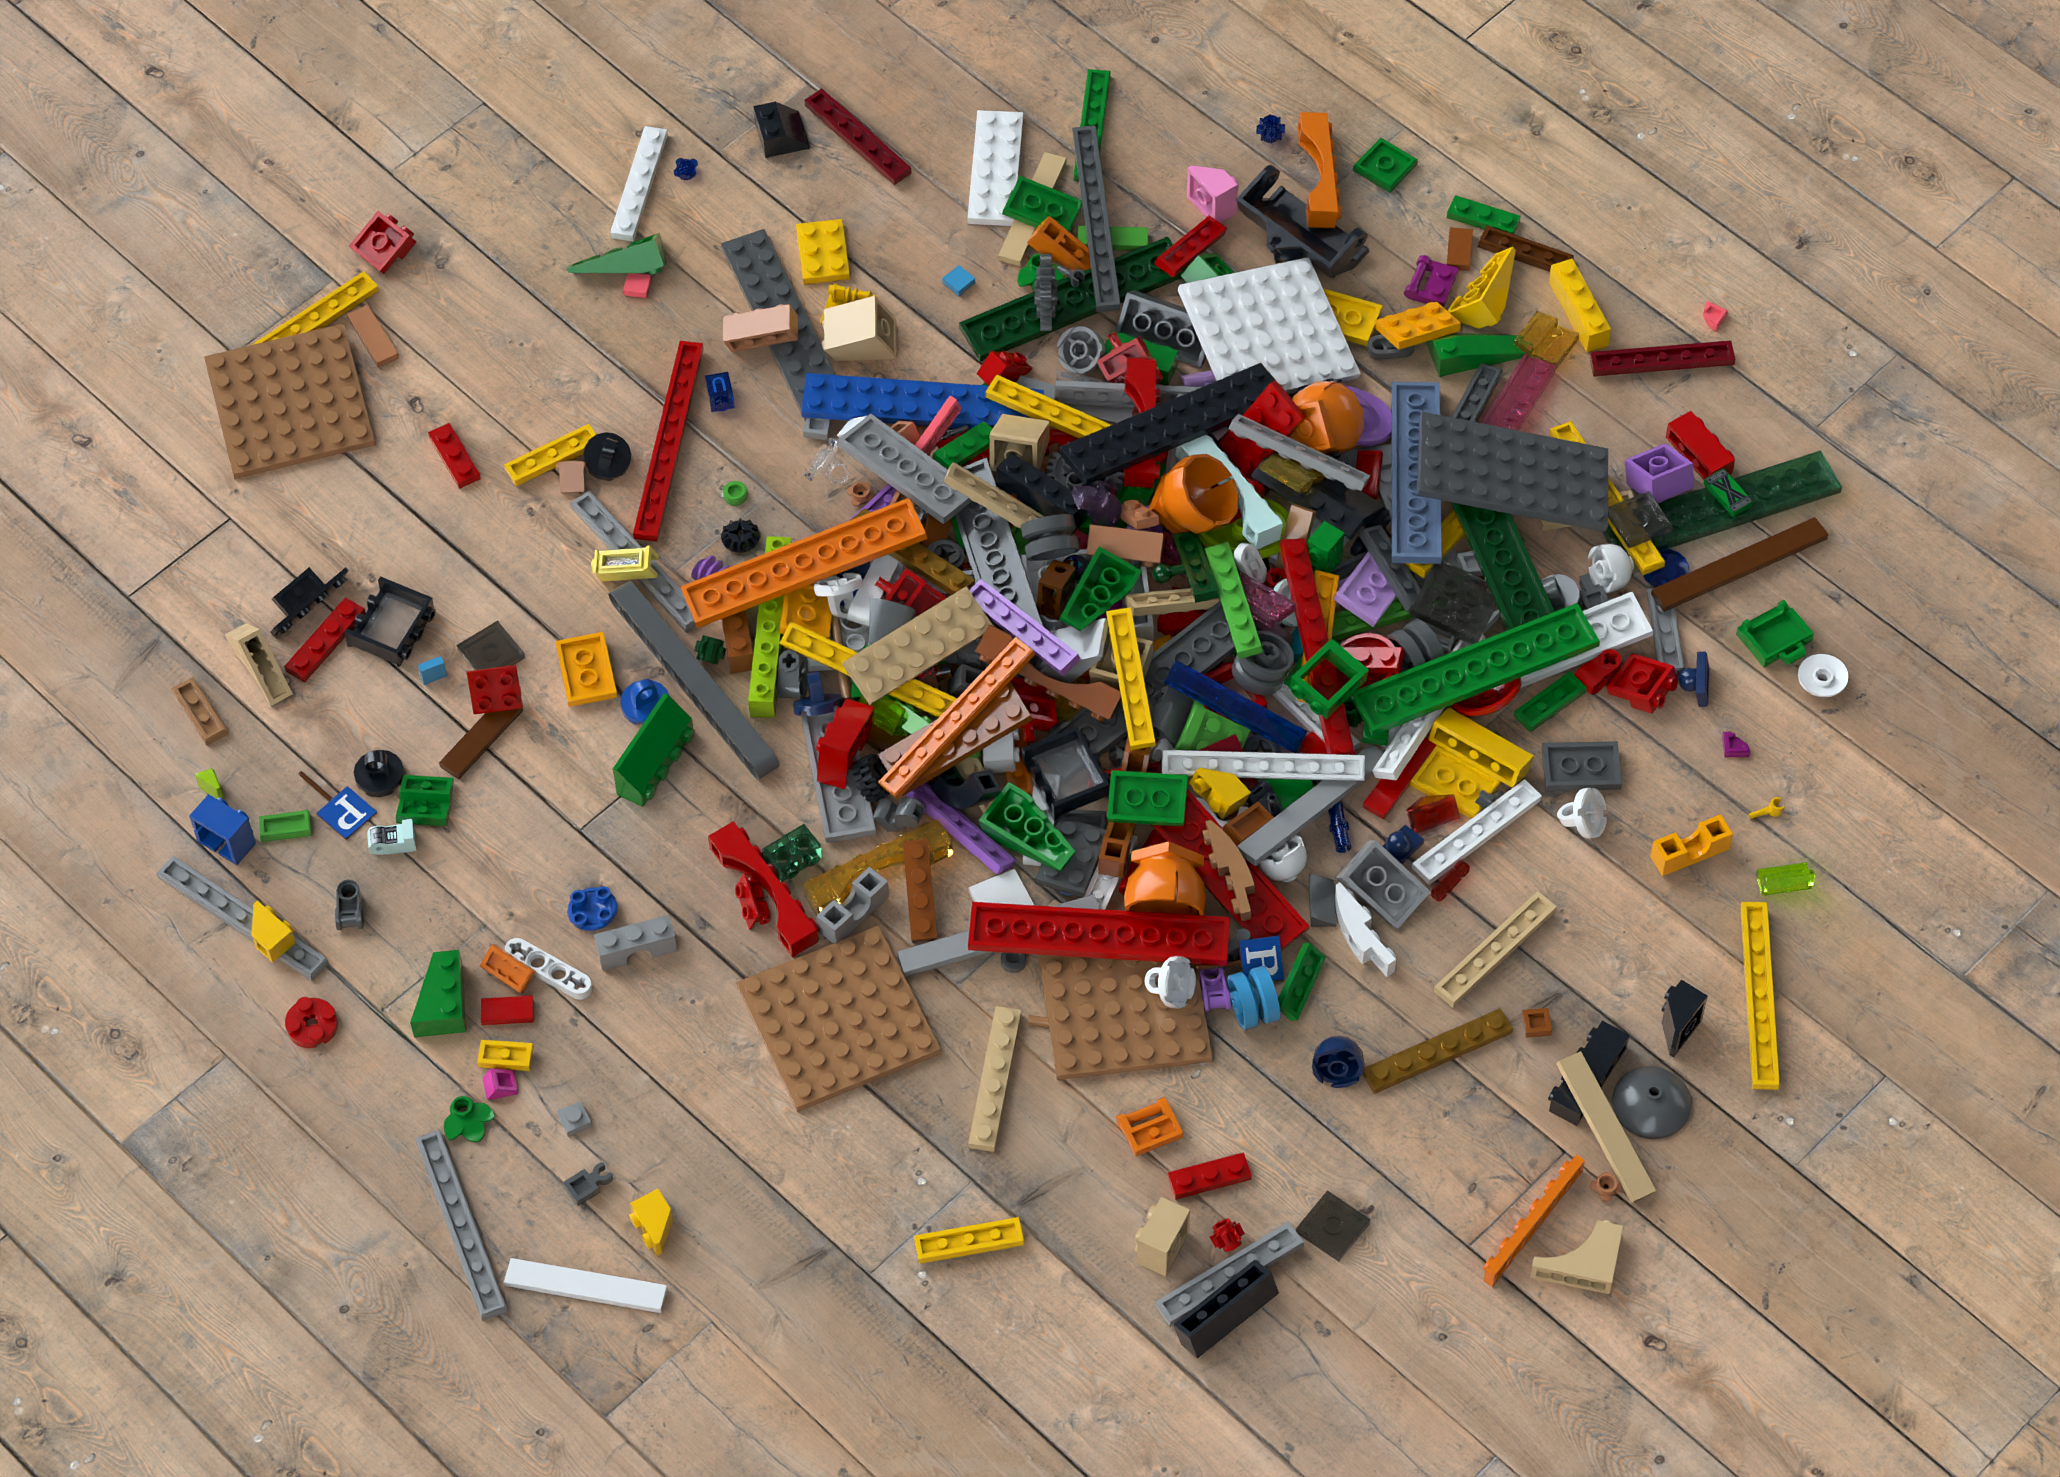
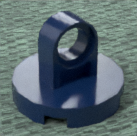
M817 671L807 673L810 696L798 699L793 703L795 715L800 716L801 711H806L807 716H815L834 712V706L842 707L843 699L840 694H823L820 673Z

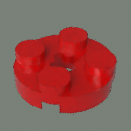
M299 998L296 1004L289 1009L285 1017V1028L292 1042L303 1048H315L317 1044L329 1042L336 1034L338 1028L334 1007L320 998ZM309 1019H315L317 1024H312L310 1027H307L306 1021Z

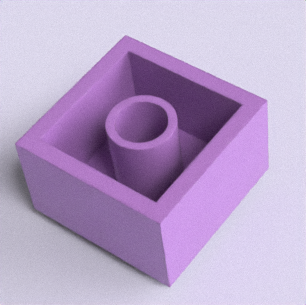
M1666 443L1625 459L1627 485L1653 505L1694 488L1693 463Z

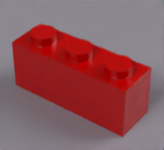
M1689 411L1668 423L1665 438L1682 456L1693 463V469L1703 480L1723 468L1729 475L1733 474L1734 455L1730 450H1726L1718 437L1706 428L1700 417Z

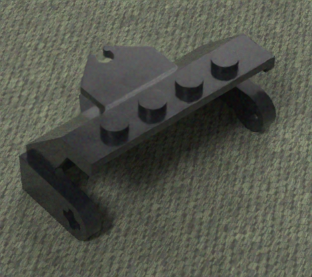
M1273 165L1266 166L1237 197L1236 202L1243 215L1267 231L1266 247L1274 254L1276 264L1279 263V260L1288 262L1308 257L1312 265L1330 278H1335L1339 274L1354 269L1370 252L1369 248L1364 246L1368 234L1361 228L1354 229L1348 235L1337 226L1335 228L1307 227V204L1287 191L1282 185L1270 198H1263L1276 183L1280 175V171Z
M1277 451L1266 456L1251 475L1252 480L1264 486V497L1269 490H1272L1293 504L1316 511L1315 518L1322 522L1326 521L1345 533L1344 536L1349 540L1353 539L1362 526L1369 528L1381 525L1385 529L1391 521L1390 511L1385 508V505L1360 490L1347 488L1339 480H1330L1315 469H1306L1300 465V462L1294 459H1285ZM1340 452L1326 454L1334 459L1341 456ZM1345 457L1343 463L1350 466L1348 457ZM1359 536L1350 549V554L1354 557L1368 551Z

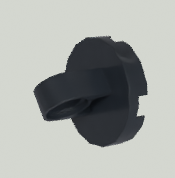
M608 432L596 434L589 439L584 447L583 462H586L588 472L599 480L610 481L620 475L622 476L630 466L631 451L629 445L617 434Z
M387 750L367 752L357 761L353 772L356 786L365 791L366 795L370 797H384L392 794L393 789L397 788L398 785L401 786L403 775H405L402 761L396 754Z

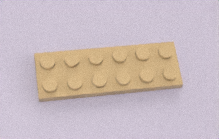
M966 586L845 660L842 665L868 704L872 705L983 636L988 625H992V623Z

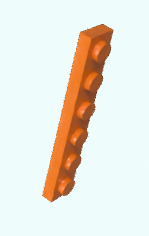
M1576 1154L1571 1161L1566 1160L1559 1170L1560 1175L1556 1181L1553 1179L1549 1181L1544 1189L1545 1195L1541 1200L1535 1199L1529 1208L1530 1214L1526 1219L1522 1217L1514 1227L1515 1233L1512 1237H1506L1499 1246L1498 1250L1500 1252L1495 1258L1491 1256L1483 1267V1270H1485V1283L1491 1287L1495 1285L1581 1175L1585 1159Z

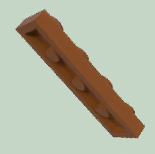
M928 839L903 841L912 943L937 940L929 841Z

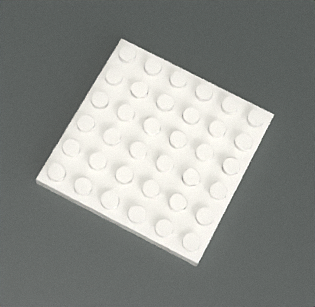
M1308 257L1179 285L1178 292L1216 381L1258 363L1263 364L1287 394L1295 393L1298 391L1297 388L1330 378H1333L1334 381L1342 380V382L1359 379L1361 373Z

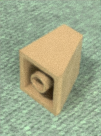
M876 296L824 309V319L822 321L824 340L822 341V346L825 353H828L835 361L893 360L897 358L896 317Z
M1002 414L989 435L991 470L996 471V467L1011 453L1040 470L1050 439V421Z

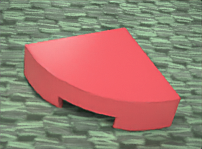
M1707 301L1704 308V320L1716 332L1727 317L1728 311Z

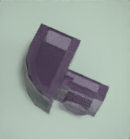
M1102 480L1099 481L1097 487L1074 485L1071 494L1077 508L1088 510L1092 524L1115 528L1121 516L1122 508L1114 488L1108 482Z

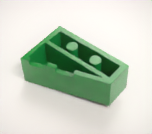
M459 950L433 952L410 1021L414 1038L466 1032L463 964Z

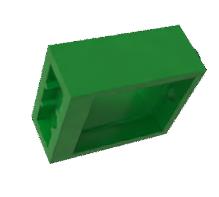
M1331 638L1291 677L1289 688L1296 698L1303 699L1309 704L1310 709L1315 714L1322 715L1327 720L1367 681L1369 669ZM1325 658L1350 678L1329 701L1303 680Z

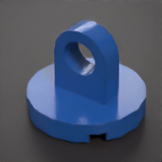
M643 679L632 683L625 688L621 695L620 705L624 717L631 723L643 725L664 693L669 695L667 689L661 683L650 679Z

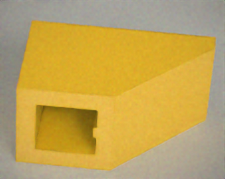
M1201 767L1196 769L1189 782L1193 790L1208 803L1211 810L1217 813L1221 819L1238 810L1240 806H1244L1251 793L1235 774Z
M257 900L253 905L252 938L255 948L274 963L296 944L293 936L294 929L287 921L281 922L270 906L266 905L264 907Z
M656 1189L630 1203L632 1213L629 1214V1217L636 1229L640 1227L644 1233L641 1237L647 1249L653 1248L655 1254L659 1256L663 1252L673 1218L671 1208L660 1190Z

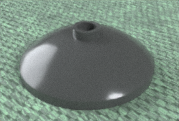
M1652 1066L1636 1068L1626 1073L1617 1082L1612 1096L1613 1111L1620 1124L1632 1134L1647 1139H1661L1677 1133L1686 1124L1692 1106L1691 1096L1685 1083L1674 1073ZM1650 1092H1655L1658 1095L1652 1096L1650 1095Z

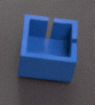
M208 794L189 815L197 842L216 852L226 841V844L218 853L235 865H238L256 844L248 815L242 810L238 809L236 811L229 807L228 803L222 798L216 799Z

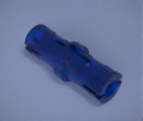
M1338 802L1333 808L1331 807L1328 810L1330 818L1329 831L1333 834L1336 852L1345 853L1347 852L1345 846L1348 851L1352 849L1348 835L1349 823L1345 820L1342 802Z

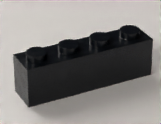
M1011 453L996 467V486L1045 517L1060 514L1074 515L1076 528L1072 534L1088 519V500L1015 454Z
M1603 1020L1598 1028L1593 1027L1586 1039L1588 1043L1585 1048L1580 1047L1577 1053L1582 1052L1601 1088L1627 1049L1630 1037L1629 1034ZM1562 1076L1561 1080L1563 1082L1559 1087L1555 1086L1548 1097V1100L1551 1101L1549 1112L1577 1126L1584 1115Z
M1253 1260L1173 1324L1181 1345L1198 1359L1279 1294L1272 1273L1257 1260Z

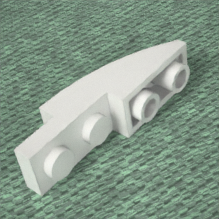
M1339 882L1336 884L1335 909L1338 923L1347 944L1362 965L1371 959L1386 977L1390 976L1395 972L1396 956L1389 947L1386 948L1380 942L1378 934L1371 929L1372 915L1365 906L1362 907L1356 901L1354 893L1349 888L1346 889Z

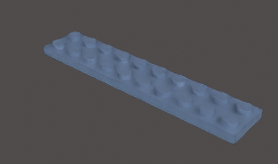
M1392 382V563L1441 564V500L1417 496L1419 417L1422 412L1440 415V382Z

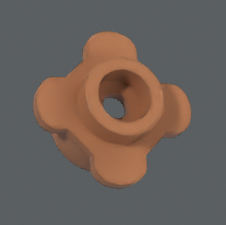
M856 482L847 489V494L851 496V502L854 506H860L874 498V494L870 492V485L866 482Z
M1603 1172L1598 1176L1597 1180H1593L1590 1183V1189L1596 1191L1602 1201L1608 1202L1611 1200V1196L1622 1191V1185L1617 1182L1614 1175L1609 1172Z

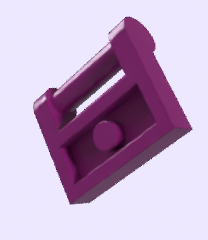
M1420 255L1416 262V271L1410 285L1406 286L1404 295L1408 299L1425 304L1438 302L1444 307L1457 278L1459 268L1433 261L1426 255ZM1425 271L1432 272L1425 290H1419L1418 287Z

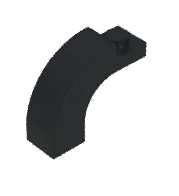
M956 766L934 777L935 783L931 786L935 795L943 803L957 809L988 804L1002 791L991 770L972 773L965 780L958 772Z

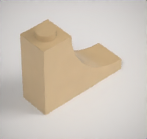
M245 623L225 634L235 656L249 670L270 706L293 695L259 628Z
M1597 1220L1590 1237L1576 1250L1557 1257L1534 1256L1530 1278L1610 1294L1623 1226L1617 1225V1223L1610 1220Z

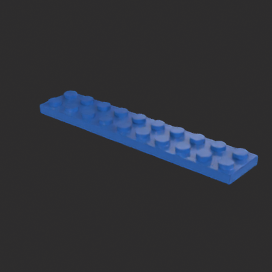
M806 373L801 416L805 418L849 421L853 418L872 414L883 423L895 424L898 421L914 422V425L929 426L949 396L957 399L962 410L949 428L968 425L969 429H972L983 421L994 428L1002 414L1031 418L986 398L985 393L989 386ZM1031 389L1035 392L1044 395V390Z

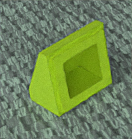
M210 768L195 774L198 786L203 791L216 799H224L214 769Z

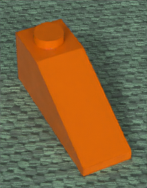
M1050 216L1036 228L1027 241L1040 254H1052V261L1071 270L1079 269L1085 271L1091 268L1088 247Z

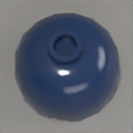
M1331 1036L1324 1039L1316 1047L1312 1059L1313 1075L1322 1084L1325 1081L1332 1083L1331 1087L1334 1088L1349 1087L1359 1081V1077L1364 1073L1363 1051L1354 1040L1344 1036Z

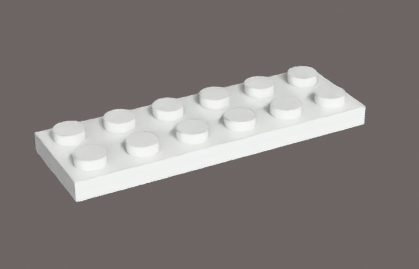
M977 110L968 224L1012 226L1014 219L1003 215L1002 212L1018 180L1023 112Z
M1633 592L1583 611L1600 640L1599 647L1521 677V688L1590 661L1606 649L1618 650L1653 636V630Z

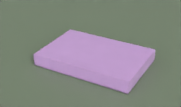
M1368 551L1336 593L1333 600L1374 627L1394 601L1396 594Z

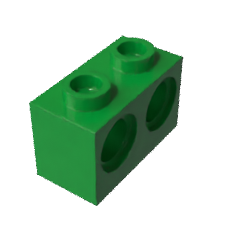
M1326 521L1307 540V550L1313 574L1315 570L1332 573L1342 561L1345 533Z

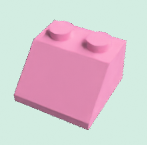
M1199 166L1188 167L1187 198L1205 217L1211 216L1219 223H1222L1237 214L1236 199L1239 185L1233 176L1230 177L1223 169Z

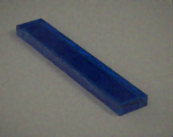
M1177 660L1172 664L1164 681L1165 684L1293 753L1299 751L1308 732Z

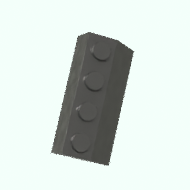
M1136 290L1127 292L1116 332L1125 333L1135 338L1141 336L1142 339L1148 340L1151 343L1171 347L1174 350H1178V360L1201 368L1207 357L1186 308Z

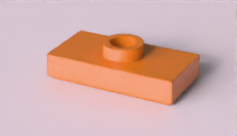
M496 944L490 946L479 966L519 993H524L536 972Z

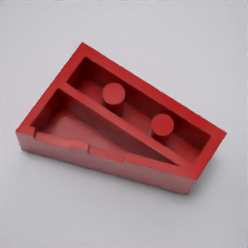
M846 699L842 707L836 709L833 722L827 724L824 737H820L817 742L816 751L819 752L817 782L845 790L848 784V769L853 770L851 765L855 761L852 760L858 750L862 751L872 729L874 706Z

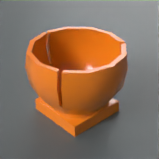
M1318 381L1294 395L1292 400L1306 418L1289 438L1323 454L1340 452V455L1355 447L1364 430V414L1354 392L1341 383Z
M1207 453L1184 457L1167 474L1161 477L1149 510L1157 514L1159 522L1173 534L1187 531L1196 534L1210 532L1223 528L1236 515L1239 494L1234 478L1215 488H1211L1213 485L1232 476L1220 460Z
M1171 842L1132 851L1131 861L1139 864V866L1128 878L1124 896L1125 911L1204 915L1206 904L1205 885L1195 870L1197 867L1204 866L1203 855Z

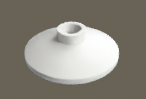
M1816 654L1806 658L1801 663L1798 670V679L1801 686L1810 694L1818 697H1832L1845 689L1848 682V671L1845 665L1836 657L1827 654Z

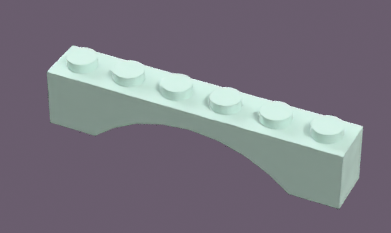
M1204 435L1176 447L1175 455L1180 461L1184 457L1207 453L1220 460L1229 470L1232 476L1217 484L1221 485L1234 478L1239 494L1238 507L1243 521L1242 535L1250 544L1259 549L1280 540L1283 527L1281 518L1275 515L1269 508L1266 500L1258 495L1253 485L1246 481L1240 470L1234 467L1228 460L1227 455L1216 446L1212 437Z

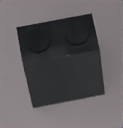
M776 101L753 106L755 126L765 158L810 149L799 111Z
M1682 979L1676 987L1672 985L1664 996L1666 1002L1661 1010L1664 1012L1662 1019L1663 1031L1669 1055L1675 1057L1701 1023L1708 995Z

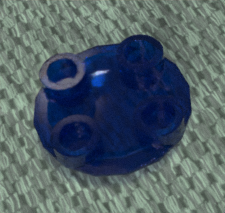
M1659 548L1657 550L1664 559L1665 566L1645 574L1643 577L1650 585L1656 588L1689 573V564L1686 558L1679 552L1672 549Z

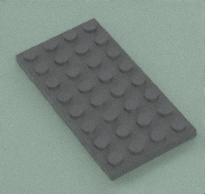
M1422 412L1419 417L1417 496L1605 532L1608 528V448Z

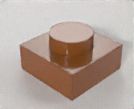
M1548 1008L1522 1010L1525 1038L1552 1035Z

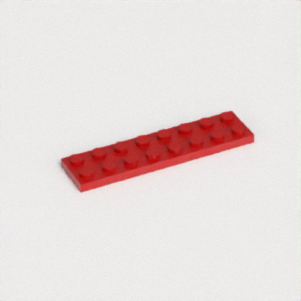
M1187 788L1184 827L1151 826L1165 842L1174 843L1203 855L1204 866L1197 867L1195 870L1203 880L1207 890L1241 928L1249 930L1251 939L1279 936L1280 948L1283 951L1309 930L1310 926L1260 869L1246 859V864L1255 885V893L1247 895L1251 919L1241 921L1240 914H1234L1231 899H1235L1233 890L1228 891L1225 880L1226 875L1219 876L1217 868L1212 869L1209 854L1213 852L1211 845H1205L1202 832L1206 830V821L1209 820L1213 821L1221 829L1222 827Z

